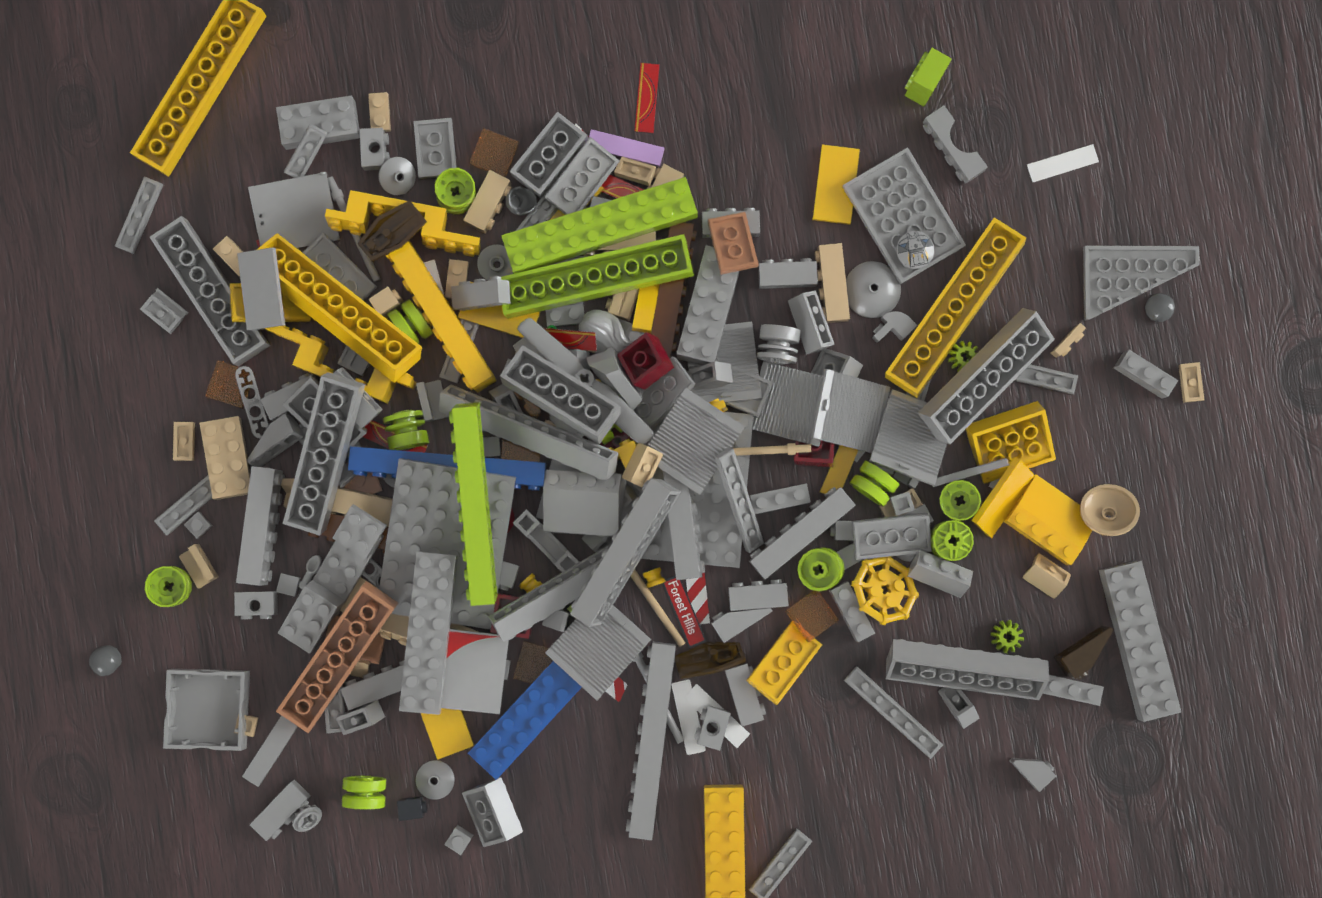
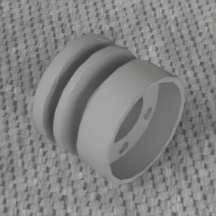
M761 325L759 338L767 341V344L758 345V349L766 352H758L757 359L777 365L796 364L797 358L789 354H797L798 350L790 347V345L799 343L801 330L782 325Z

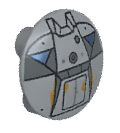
M910 231L898 240L897 256L904 267L920 269L931 262L934 256V244L925 233Z

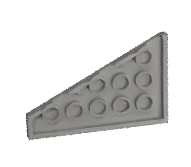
M1084 246V320H1090L1199 266V246Z

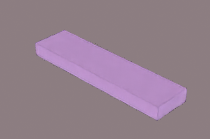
M592 129L590 131L589 137L594 139L613 156L625 157L657 167L661 165L664 147Z

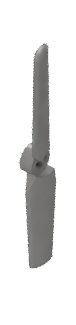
M527 318L519 324L518 331L549 362L581 382L582 376H589V382L583 383L620 405L621 414L614 424L637 443L646 445L654 435L653 430L608 385L595 380L592 372L584 369L574 354L532 318Z

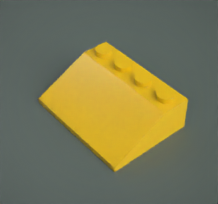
M1038 401L973 422L966 428L969 444L977 466L1004 458L1008 459L1010 465L1016 457L1029 469L1056 460L1046 411ZM1008 466L981 473L982 482L985 484L1000 479Z
M1036 474L1004 520L1010 527L1065 565L1073 564L1092 532V529L1085 524L1081 517V505Z

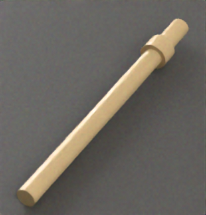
M788 443L786 446L733 449L736 456L781 453L796 455V453L811 452V444L795 445V443Z
M634 569L631 578L677 645L681 647L685 644V641Z

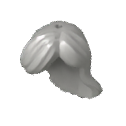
M591 310L582 317V321L579 324V331L596 333L597 351H595V354L604 352L610 347H613L618 354L633 342L625 337L618 318L606 311Z

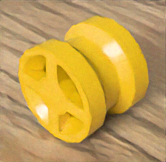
M660 567L643 573V577L647 580V588L665 582V579L660 574Z
M532 573L519 587L524 589L527 594L542 585V583L537 581Z

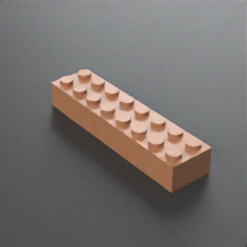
M366 581L276 712L309 733L399 603Z

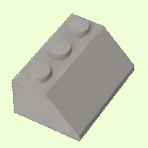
M823 349L811 373L824 376L825 369L857 378L863 365L851 356Z
M502 778L488 781L462 792L483 847L507 841L523 832Z

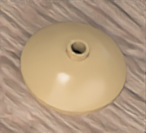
M1104 484L1090 489L1084 495L1081 501L1080 513L1085 524L1093 531L1106 536H1118L1127 533L1137 524L1140 507L1135 496L1127 489L1117 485Z

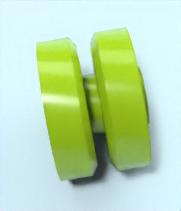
M410 299L401 304V308L406 316L403 317L397 309L387 313L393 324L418 344L419 339L415 335V331H418L424 339L433 334L418 308L416 309Z
M864 461L859 468L863 476L854 475L849 484L874 503L884 507L890 498L883 490L894 493L899 487V483L881 468L868 461Z
M825 547L808 551L802 556L798 564L800 580L803 585L814 591L828 590L839 584L845 570L843 559L839 553ZM820 566H822L821 569H824V572H821V571H820V569H819Z
M349 776L343 778V789L350 793L342 796V807L350 809H380L385 807L386 797L376 792H382L386 789V778L375 776Z

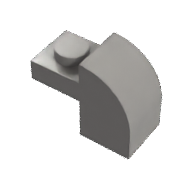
M889 312L880 319L885 325L880 324L873 331L875 335L872 339L878 343L891 330L902 341L917 325L909 316L902 312Z

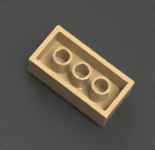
M236 416L201 422L200 429L212 498L219 500L247 495L251 473L247 462L248 456L241 418Z

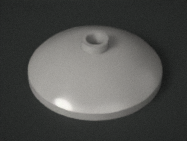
M869 261L861 263L852 269L846 278L848 305L856 314L862 317H883L891 312L899 302L901 284L891 268L881 262ZM871 285H876L877 290H871Z

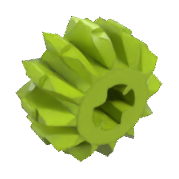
M961 341L959 346L955 344L953 346L954 350L949 352L950 355L954 356L948 359V362L954 361L951 368L954 369L958 366L957 372H959L977 354L974 351L978 347L971 348L972 342H968L966 346L964 341ZM964 353H966L968 358L966 361H963V357H961Z
M1007 620L1006 625L1003 621H1000V628L996 625L993 626L997 632L990 633L991 636L996 637L991 643H998L996 646L997 650L1003 647V653H1007L1008 649L1011 652H1015L1014 645L1018 648L1021 647L1018 640L1024 641L1023 637H1019L1023 630H1017L1019 624L1015 623L1012 625L1011 620ZM1008 631V634L1011 635V638L1006 640L1005 638H1003L1004 634H1007Z

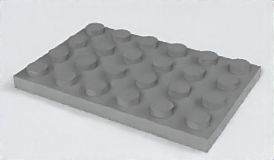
M908 147L842 186L900 284L966 246ZM910 231L925 233L934 244V256L931 262L920 269L904 267L897 256L898 240Z

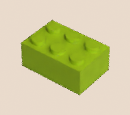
M931 48L929 53L925 51L905 86L907 90L905 96L925 106L952 58L934 48Z

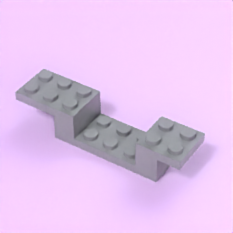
M353 504L333 536V539L336 541L314 579L304 586L278 634L306 652L312 653L330 621L340 613V609L384 538L382 532L387 525Z

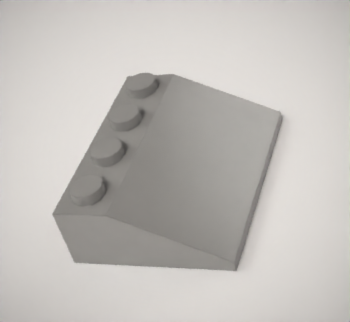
M546 470L543 486V531L613 536L617 531H620L626 480L622 478L621 474H613L605 481L585 472Z

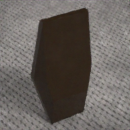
M409 200L378 216L358 242V245L373 262L402 248L427 221Z
M706 642L680 653L674 658L680 679L716 674L746 662L740 642Z

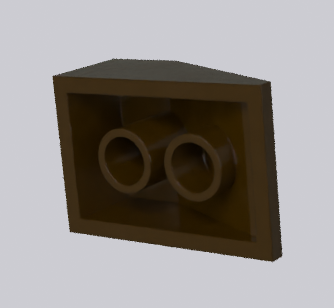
M1100 626L1054 656L1066 677L1079 680L1088 674L1087 671L1092 668L1113 632L1111 627Z

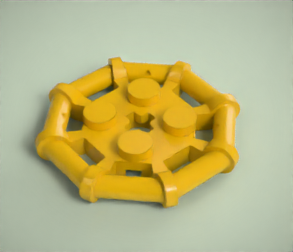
M891 556L869 560L864 559L854 581L851 583L859 603L858 609L879 621L881 625L901 619L907 620L916 598L919 597L913 578L908 577L909 568L894 560ZM882 565V570L875 572L873 566ZM890 566L899 571L900 574L896 575L889 570ZM867 573L869 577L865 583L863 582V579ZM905 578L908 591H904L905 584L901 580ZM881 586H886L888 592L885 594L882 593L883 589L881 588ZM862 589H865V592L868 593V601L865 600ZM903 597L908 598L904 607L900 605ZM872 604L876 608L880 609V612L870 607V605ZM894 608L896 613L888 615L887 609Z

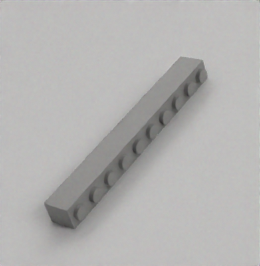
M450 384L440 392L439 412L448 417L449 412L456 404L480 402L482 431H487L497 437L528 448L530 451L545 455L547 458L557 460L564 465H569L601 480L607 481L616 472L618 452L454 385Z
M653 641L652 646H648L647 657L650 658V665H646L645 677H648V683L643 685L642 696H646L645 704H641L640 709L643 723H639L638 735H641V740L636 743L635 754H639L638 762L634 761L633 773H636V781H632L631 793H634V798L629 801L628 812H632L631 820L627 819L626 824L629 838L652 840L676 644Z

